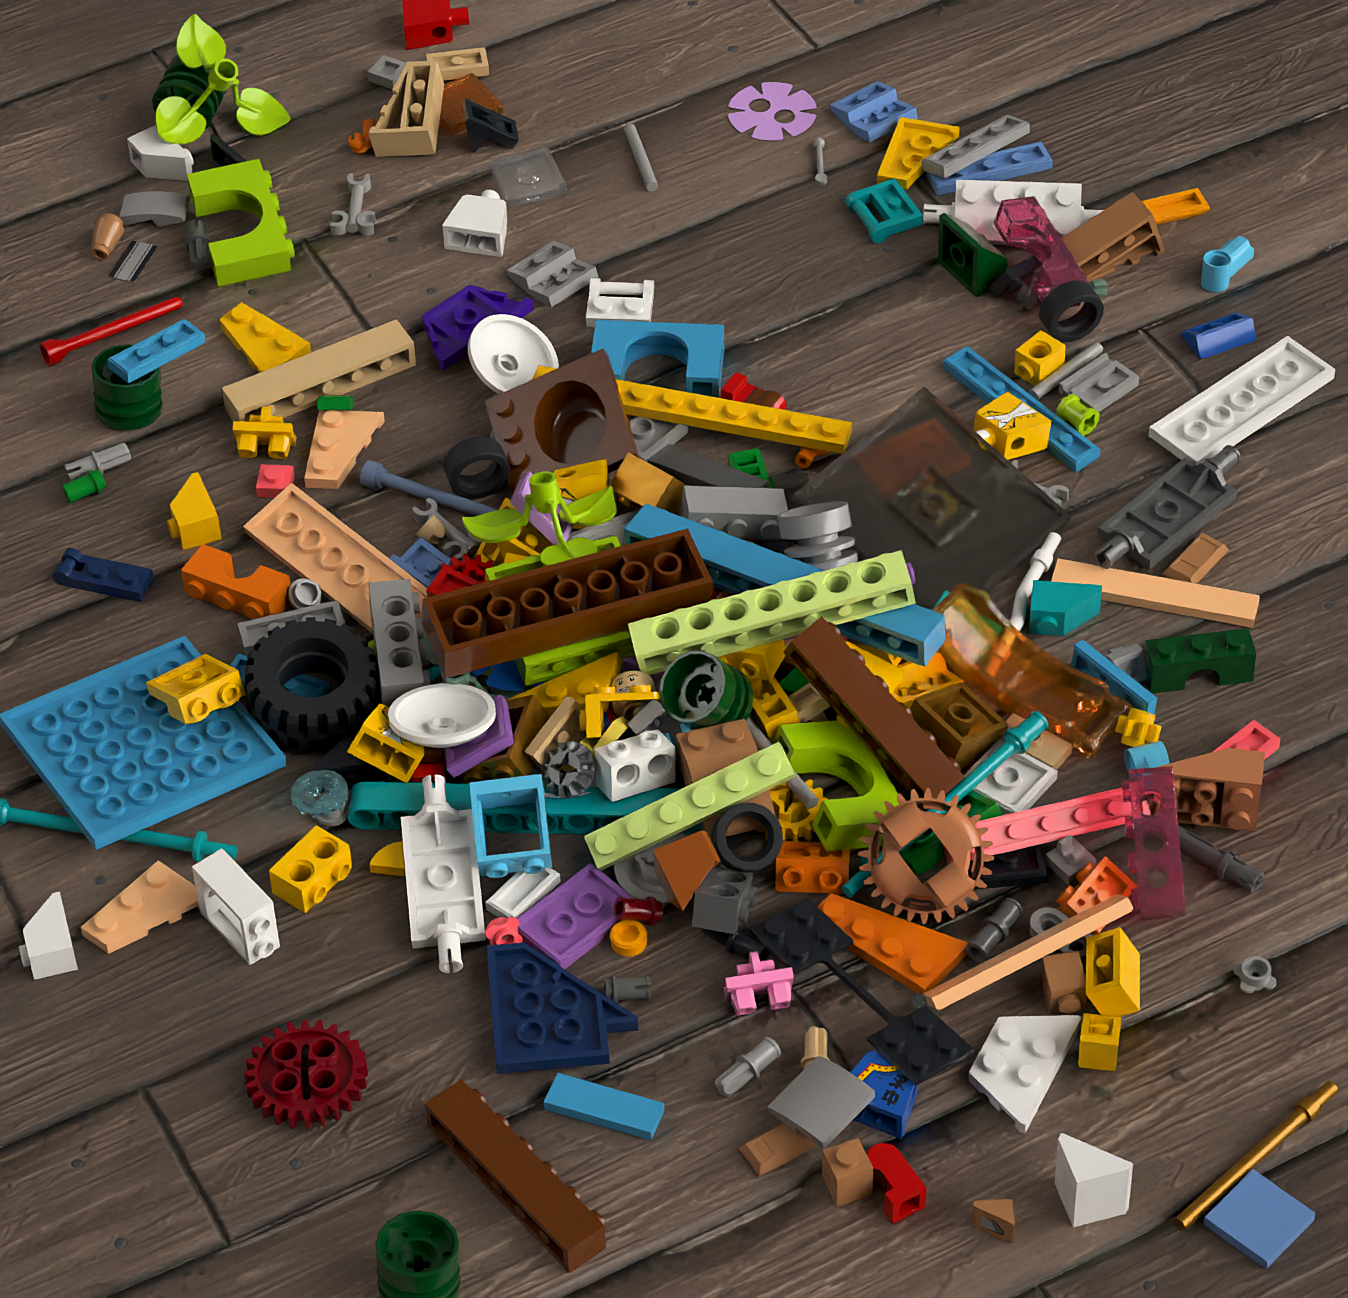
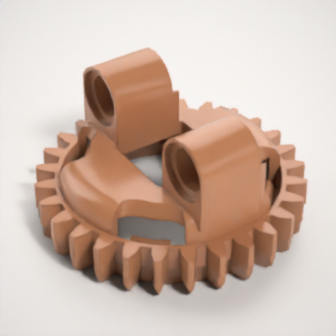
M926 788L924 798H918L915 789H912L911 800L906 801L899 793L897 794L899 805L894 807L891 803L885 801L884 804L888 813L883 815L880 812H874L875 817L879 820L877 826L866 823L865 826L873 834L871 837L860 838L862 842L869 845V850L860 851L858 855L868 858L869 863L860 866L859 869L871 872L872 876L864 881L865 885L873 883L877 885L871 896L876 897L883 894L886 897L881 905L882 908L887 907L892 902L896 905L894 916H897L901 913L902 909L908 911L907 921L911 922L915 913H921L922 924H926L928 914L934 913V917L939 923L941 922L942 911L946 910L951 918H955L954 906L958 905L967 911L968 907L964 899L967 896L976 901L979 899L973 891L975 886L986 889L987 885L979 878L981 874H992V871L983 867L984 862L994 860V856L984 854V848L993 845V842L982 841L981 835H984L989 829L988 827L976 828L975 824L979 821L981 815L978 814L969 818L967 816L971 807L969 803L961 809L956 807L959 796L955 795L948 803L944 801V790H941L937 799L932 798L930 788ZM918 807H923V809H935L939 811H942L943 809L947 811V813L939 814L935 812H924L919 810ZM931 828L954 860L926 882L921 883L898 851ZM882 834L884 836L882 859L877 864V858H879V848L881 844L880 837ZM975 847V853H973V865L971 869V872L973 873L970 878V876L968 875V869L970 865V853L972 849ZM915 898L920 900H930L935 905H929V903L914 902L911 900L909 903L905 901V899Z

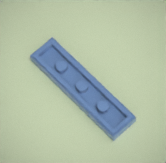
M1040 141L991 153L945 179L926 172V178L935 194L939 196L956 192V180L1002 181L1052 169L1053 160Z

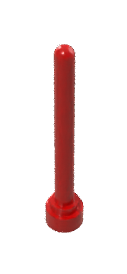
M173 297L64 341L60 339L54 340L53 338L43 341L39 344L43 360L49 367L61 363L62 358L66 357L68 352L180 309L183 305L182 299Z

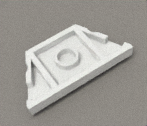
M1078 1015L998 1017L969 1071L968 1081L980 1093L987 1095L990 1103L999 1112L1004 1110L1015 1121V1128L1019 1132L1026 1133L1081 1027L1082 1017Z

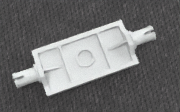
M956 180L955 202H952V205L924 204L923 224H939V215L946 213L971 225L993 245L1054 246V243L1064 235L1072 232L1104 210L1084 209V206H1081L1082 184Z
M428 775L422 780L425 801L422 810L414 816L401 817L411 941L413 949L438 946L440 971L450 973L449 959H452L453 972L455 973L463 968L460 943L486 940L472 809L458 811L450 807L449 803L446 802L445 778L443 776L435 775L436 787L433 788L431 775Z

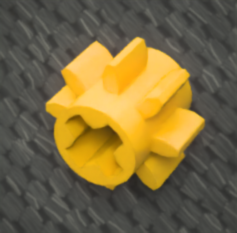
M1130 708L1128 716L1119 715L1115 732L1123 734L1121 743L1137 747L1148 744V742H1157L1162 726L1154 724L1156 715L1135 708Z

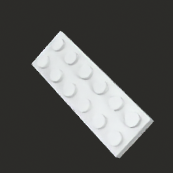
M1287 336L1149 427V437L1180 460L1187 458L1196 464L1206 458H1213L1226 445L1234 446L1334 379L1335 369Z

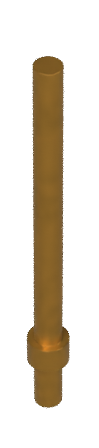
M1327 1081L1311 1096H1304L1294 1105V1111L1174 1218L1175 1225L1182 1231L1191 1226L1302 1124L1312 1122L1321 1113V1107L1338 1093L1337 1086L1332 1081Z

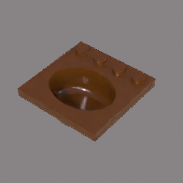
M604 348L485 400L496 441L501 444L510 466L507 480L512 496L520 478L527 472L532 474L543 471L554 473L557 469L607 459L608 473L619 469L628 452L640 458L610 359Z

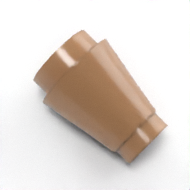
M104 213L95 220L90 255L94 259L99 261L107 260L124 234L123 221L118 216Z

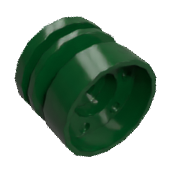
M176 55L170 61L152 99L154 111L156 112L161 101L170 96L182 97L192 107L210 85L208 75L211 70L207 71L203 66L197 69H190ZM213 90L196 110L206 120L205 129L210 126L226 91Z
M130 344L112 346L101 351L94 358L91 365L96 417L104 425L119 430L141 429L153 424L160 417L163 409L160 367L130 383H127L108 368L107 359L133 346Z
M689 651L678 656L668 665L660 683L659 695L664 710L670 717L694 730L741 719L747 720L752 711L754 694L751 682L745 674L705 651Z
M419 1210L401 1213L388 1220L378 1232L375 1243L377 1286L380 1298H457L460 1288L459 1240L456 1229L450 1222L433 1212Z

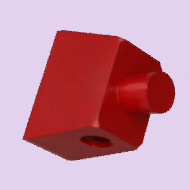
M402 0L406 50L450 43L453 40L452 26L469 25L468 7L450 8V0Z

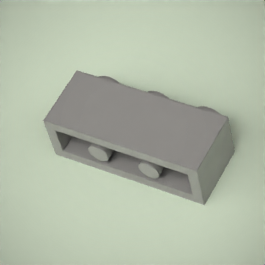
M684 486L679 515L742 540H779L782 538L780 536L777 515L787 511L788 507L783 489Z

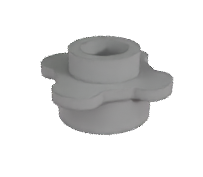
M1253 956L1236 964L1234 973L1240 977V989L1243 992L1253 993L1263 988L1266 990L1275 988L1277 981L1276 978L1271 976V965L1266 959Z

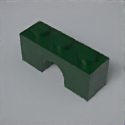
M1249 628L1146 640L1144 658L1149 691L1154 694L1185 690L1186 679L1192 673L1202 669L1214 670L1219 686L1253 682L1257 653Z

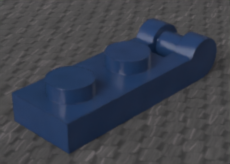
M74 548L65 550L61 558L62 565H58L52 574L53 580L62 586L138 602L142 601L154 579L152 569L83 555Z

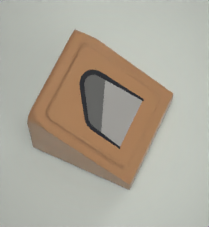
M1012 1199L973 1201L972 1227L1005 1242L1013 1243L1015 1220Z

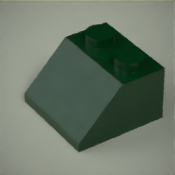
M946 213L939 215L938 263L975 297L991 290L989 287L1007 270L1008 261L1002 251H998L987 241L983 234L978 233L968 223Z

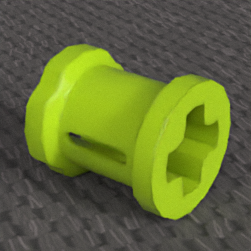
M1069 394L1067 397H1064L1056 409V415L1075 426V430L1083 436L1093 431L1099 422L1100 413L1096 409L1087 408L1080 403V398L1075 394Z

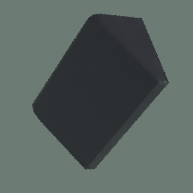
M214 133L210 135L213 159L222 167L247 161Z

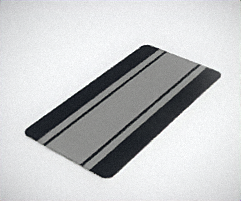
M131 241L109 276L135 282L156 251L157 246Z

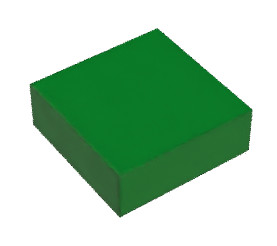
M322 395L317 398L318 410H351L354 408V397L352 395Z

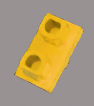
M263 406L261 415H250L249 422L233 421L232 430L241 458L257 457L258 445H269V457L286 460L290 446H296L297 437L294 435L292 423H283V416H272L270 406Z

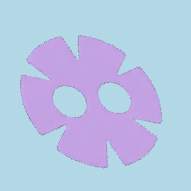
M762 83L763 94L759 93L752 86L746 87L739 91L728 105L729 108L745 110L729 113L728 118L731 124L740 132L757 126L751 137L761 140H782V128L792 136H797L806 131L816 119L815 114L800 112L817 108L814 99L804 90L788 96L793 85L787 83ZM755 99H765L770 102L771 106L765 112H755L750 109L749 104ZM780 110H790L795 114V119L790 123H779L774 119V114Z

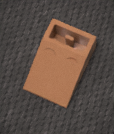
M1226 748L1152 768L1149 809L1152 818L1148 819L1256 831L1265 752Z

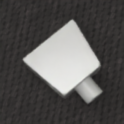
M485 190L481 196L464 195L461 197L442 225L445 249L502 257L507 230L506 202L500 199L498 193L493 190Z

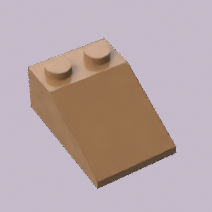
M745 719L676 734L677 765L686 786L758 752ZM769 790L742 802H753L765 806L775 815ZM722 813L701 822L703 831L707 832L710 840L714 823ZM740 817L730 824L726 836L765 827L757 819Z

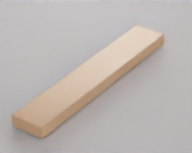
M1059 558L1057 559L1051 580L1052 582L1102 585L1101 600L1250 628L1254 626L1260 595L1119 569H1105L1102 566Z
M1116 894L923 993L927 1005L941 1010L1132 911L1133 906L1128 897Z

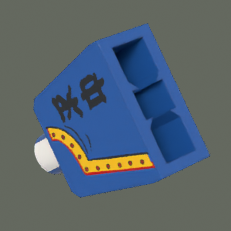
M870 1051L850 1073L874 1089L875 1098L853 1120L902 1139L917 1096L918 1085L915 1086L881 1053Z

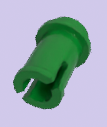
M90 469L87 475L62 484L63 491L70 504L95 492L101 494L102 489L107 488L99 469L96 471Z

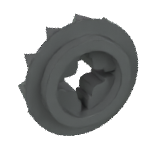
M574 741L559 743V747L555 750L548 751L550 757L547 763L542 764L545 769V776L542 780L547 784L548 791L556 796L565 799L575 798L585 792L590 786L595 774V761L590 750L583 744ZM569 763V765L578 770L577 772L572 771V773H566L565 775L559 768L567 766Z

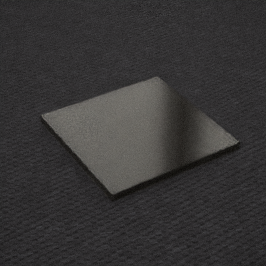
M926 387L915 393L798 490L791 500L797 507L834 501L848 502L852 525L838 532V536L854 537L855 544L845 550L857 551L858 562L878 557L884 553L902 550L905 563L910 562L911 567H913L915 584L912 587L916 605L930 610L935 607L945 591L974 606L1044 544L1049 533H1057L1072 517Z

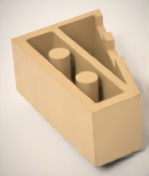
M437 60L406 63L392 89L393 95L387 105H383L380 111L381 117L379 121L368 132L376 157L435 154L444 82Z

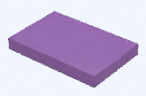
M589 863L517 918L519 921L518 933L522 936L525 944L566 969L609 936L612 927L621 921L615 918L617 915H614L616 899L620 896L625 898L634 897Z

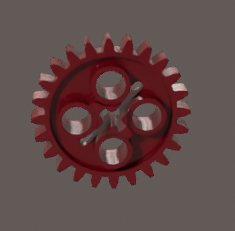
M303 1019L301 1028L296 1029L291 1022H288L287 1032L283 1033L280 1029L274 1028L275 1038L270 1039L262 1036L263 1048L252 1047L253 1058L246 1059L247 1071L244 1072L248 1098H252L254 1109L261 1108L263 1118L274 1114L276 1125H279L285 1119H289L290 1129H293L298 1121H303L305 1128L309 1129L312 1120H317L323 1127L326 1122L325 1117L330 1115L338 1121L340 1120L339 1109L351 1112V1100H361L360 1090L367 1088L366 1077L368 1076L365 1051L360 1050L358 1039L350 1040L348 1030L338 1034L337 1024L335 1023L327 1030L323 1029L322 1020H318L315 1027H309L307 1019ZM306 1048L309 1051L308 1058L310 1064L308 1069L310 1098L307 1100L304 1099L303 1050Z

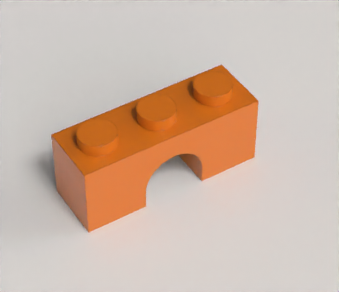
M205 544L198 548L181 569L185 594L195 599L215 604L224 610H231L247 616L251 620L282 613L290 603L288 600V589L291 585L289 575L260 565L252 575L237 579L234 575L231 554Z

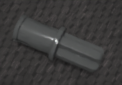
M194 219L185 226L187 233L185 249L189 253L190 265L195 266L196 270H202L203 266H208L209 264L208 243L210 242L205 235V224L198 220V228H196Z

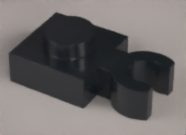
M1033 255L1029 259L1023 260L1007 269L989 288L996 297L1006 291L1013 294L1021 288L1023 283L1026 284L1025 279L1031 277L1034 271L1040 268L1043 263L1036 255Z

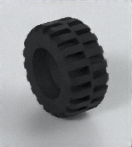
M309 617L303 622H297L296 619L288 621L283 628L276 626L268 631V638L263 636L255 643L254 650L247 657L245 690L248 712L273 742L277 739L279 746L290 750L291 747H296L298 752L309 753V749H318L319 753L329 751V747L335 746L346 734L355 738L364 721L379 704V671L374 650L368 647V641L362 635H354V629L345 624L340 627L336 625L335 620L325 618V621L322 622L316 621V617ZM306 673L326 674L342 683L333 692L319 697H302L292 694L283 688V685L290 679Z

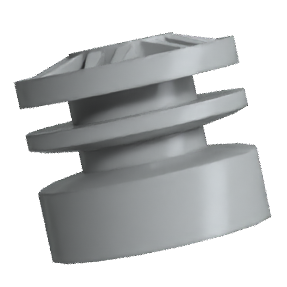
M834 501L806 505L777 515L781 538L797 540V544L783 551L785 556L797 558L796 560L811 564L825 571L858 561L857 551L843 550L855 544L854 537L838 536V532L852 525L848 502Z

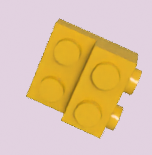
M203 654L146 682L149 694L166 703L169 715L185 724L199 722L206 718L210 712L216 709L227 708L235 704L240 697L246 695L239 671L207 654Z

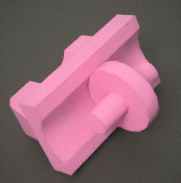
M757 951L749 952L748 964L736 965L738 976L725 979L726 1000L731 999L737 1016L756 1012L757 1007L754 995L768 994L770 1009L777 1010L790 1007L791 989L794 980L792 967L775 970L773 959L760 961Z

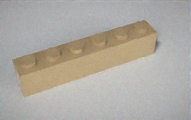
M393 320L222 387L225 411L232 421L249 422L250 415H261L262 407L270 406L272 416H283L285 418L317 405V398L319 396L343 395L416 366L414 341L398 320Z

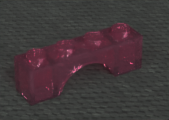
M1035 196L1001 200L993 224L1006 245L1022 248L1033 254L1042 263L1033 287L1041 302H1043L1051 290L1062 283L1072 280L1089 283L1086 275L1079 268L1072 253L1067 249L1059 232L1055 230L1045 210L1040 206ZM1081 303L1074 304L1071 307L1080 306Z

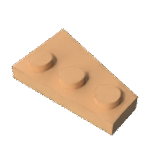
M319 410L304 477L305 488L339 489L356 464V457L362 448L366 449L372 441L371 435L375 429H380L385 422L384 412Z
M157 861L81 926L82 935L110 954L147 936L149 929L166 921L172 924L182 919L181 914L195 907L199 908L196 887L178 873Z

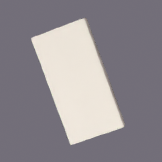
M545 868L542 872L536 874H527L523 871L516 872L485 902L486 910L498 918H518L546 897L561 882L560 874L551 868Z

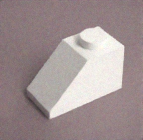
M60 892L52 893L22 929L26 944L19 945L23 967L31 966L34 980L78 970Z

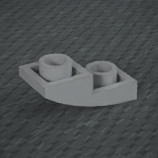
M163 191L127 194L124 197L119 218L125 225L151 219L157 227L177 224L185 221L190 198L186 194Z

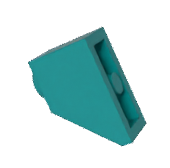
M1033 580L1029 634L1065 636L1100 614L1102 585Z

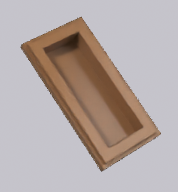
M1201 533L1162 573V576L1168 579L1197 584L1229 549L1223 543Z
M782 1124L747 1142L739 1148V1151L757 1175L761 1177L818 1145L800 1130L795 1133L785 1124Z

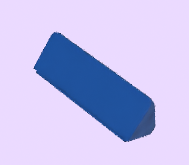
M1237 312L1181 332L1182 338L1195 354L1202 359L1256 340L1253 319L1250 316Z

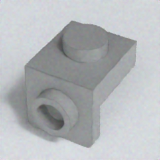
M653 699L639 705L633 713L634 718L628 723V726L637 735L656 729L663 735L668 732L673 737H676L678 733H683L680 727L682 723L670 717L662 707L661 702Z

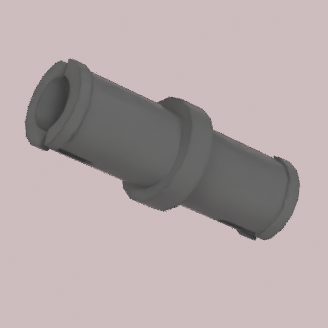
M1009 897L1004 898L992 916L985 917L980 923V931L965 948L970 958L977 962H984L996 944L1003 943L1009 935L1008 929L1022 915L1023 908L1018 901Z

